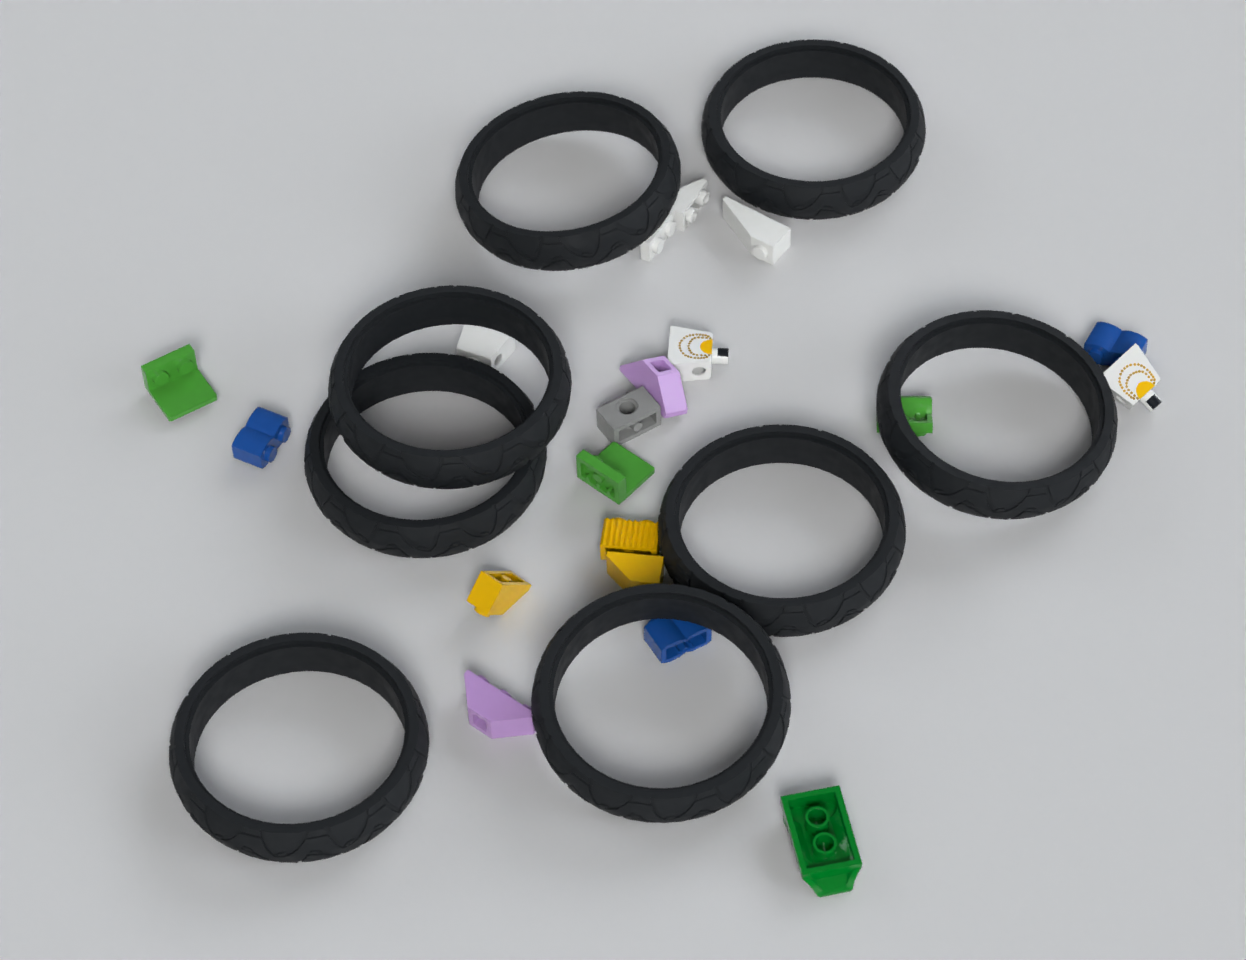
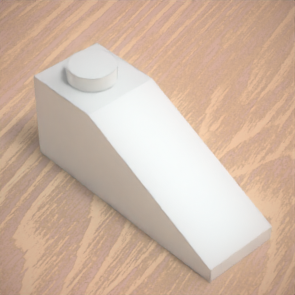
M727 196L723 198V218L751 255L774 265L790 247L791 228Z

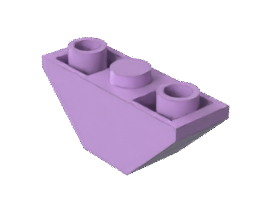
M665 356L649 358L620 366L619 370L637 389L643 386L661 406V415L664 418L687 414L688 408L680 373Z
M469 670L464 673L468 717L471 726L491 739L533 735L536 732L533 726L530 706L517 702L507 691L497 689L482 675H476Z

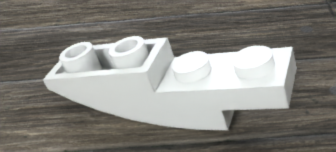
M700 179L679 189L676 201L663 224L652 236L640 244L642 260L651 262L656 253L659 254L662 251L664 242L668 237L673 236L676 229L684 232L690 223H694L702 206L705 207L709 201L708 180Z

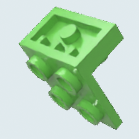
M190 344L141 366L146 390L169 421L176 420L217 400V394L197 368L195 352Z
M612 442L597 456L590 454L584 449L576 455L577 477L618 505L655 473L653 466L616 442Z

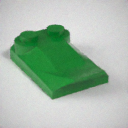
M840 786L780 796L783 822L788 829L802 879L814 890L818 897L853 890L855 879L862 868V861Z

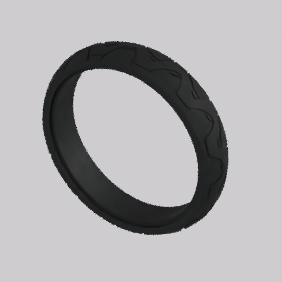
M819 39L795 40L788 43L774 44L757 50L755 53L753 52L739 60L724 73L720 81L713 87L707 98L702 116L703 121L701 122V136L708 162L727 188L756 208L759 207L761 210L779 216L807 220L832 219L856 214L886 200L906 182L915 170L926 136L924 112L919 97L909 81L890 62L888 63L884 58L861 47L858 48L847 43ZM796 78H828L857 85L881 98L899 118L904 134L898 146L886 159L865 172L830 181H800L772 175L744 160L728 142L723 126L730 112L742 99L764 86Z
M576 91L556 93L535 98L532 101L529 100L505 111L477 133L465 150L455 179L456 205L470 235L481 246L501 260L534 270L567 271L575 270L576 268L582 269L608 262L628 253L629 250H633L657 231L676 201L681 181V161L669 131L651 112L641 105L623 97L620 98L616 95L600 92ZM572 131H603L622 135L645 147L658 162L651 184L633 204L608 219L581 228L563 231L521 229L495 218L478 201L485 179L502 159L530 142L554 134Z
M459 285L415 290L400 295L398 298L395 297L370 311L351 329L334 356L330 369L328 383L330 412L338 432L343 436L344 442L352 452L367 465L391 479L430 489H460L473 487V485H483L506 477L524 467L528 462H531L543 451L560 429L569 406L572 386L571 370L568 359L565 357L566 352L554 330L541 317L537 316L536 312L512 297L510 298L508 295L480 287ZM439 325H474L504 333L522 343L538 358L549 379L541 402L522 424L511 432L488 443L456 450H430L397 442L383 435L367 423L352 401L355 381L360 371L375 353L405 334Z
M976 310V312H960L942 317L925 325L926 327L920 328L906 338L890 357V361H888L880 377L876 398L877 422L883 443L895 464L916 487L948 507L951 506L955 510L974 516L1004 520L1009 518H1031L1046 514V512L1050 513L1068 505L1086 493L1090 486L1094 485L1112 457L1117 438L1118 417L1114 396L1106 377L1094 359L1077 342L1044 322L1004 311ZM967 348H992L1020 354L1046 366L1060 376L1074 390L1089 417L1092 444L1080 460L1071 467L1043 479L1026 482H1005L974 476L946 463L919 440L906 419L901 402V387L907 378L923 363L950 351Z
M445 353L407 354L377 362L360 371L352 391L353 404L360 414L386 399L422 391L452 392L480 400L503 414L512 423L514 428L522 424L535 410L528 396L503 373H499L500 371L474 359ZM327 398L313 418L308 430L305 443L304 469L309 489L323 515L330 519L331 524L346 536L367 548L375 549V551L406 558H436L462 553L470 548L474 549L507 530L525 512L540 488L547 460V447L531 462L515 471L507 484L495 495L465 512L428 520L389 517L371 511L353 501L337 486L327 468L332 447L340 433L330 412L329 399Z
M776 424L750 427L735 431L709 443L694 454L682 466V469L675 474L665 492L660 508L661 513L658 516V544L661 555L664 556V565L674 584L698 588L727 600L728 603H733L749 614L769 636L774 635V637H794L822 632L839 626L863 612L890 585L901 562L906 542L905 516L899 494L887 474L873 458L853 443L837 435L798 425ZM768 463H793L821 469L852 485L866 498L874 509L882 528L883 537L878 549L867 565L855 576L839 586L810 596L769 598L736 590L709 575L700 567L688 551L680 531L682 522L693 501L718 479L750 466Z
M645 584L621 589L605 595L579 610L561 626L548 643L537 667L532 687L531 712L534 730L537 733L536 737L541 750L553 771L564 784L568 785L567 787L593 806L615 816H623L626 819L642 822L670 823L700 818L715 813L742 798L761 781L775 762L784 743L791 716L790 685L784 663L776 646L772 644L773 641L764 629L749 614L733 603H728L727 600L698 588L677 584ZM649 619L687 621L711 629L724 636L747 656L763 683L768 707L758 736L750 748L730 767L711 778L691 785L674 788H647L618 781L596 770L576 753L561 730L555 712V701L562 677L574 658L594 639L619 626Z
M301 632L271 636L268 639L264 638L242 646L231 652L230 655H226L211 666L190 689L189 695L184 698L176 713L169 741L171 744L169 746L170 774L176 792L184 808L190 813L191 818L203 831L235 851L239 850L238 852L251 857L274 862L298 863L299 861L312 862L328 859L358 848L375 838L392 824L393 820H396L416 794L423 779L429 751V731L426 714L415 689L405 675L392 662L369 647L347 638L335 635L328 636V634ZM301 671H319L346 676L370 687L381 695L394 709L403 725L405 735L401 754L392 772L383 784L361 803L345 812L323 820L298 824H277L246 817L215 799L201 783L194 770L195 753L200 736L214 713L239 691L269 677Z

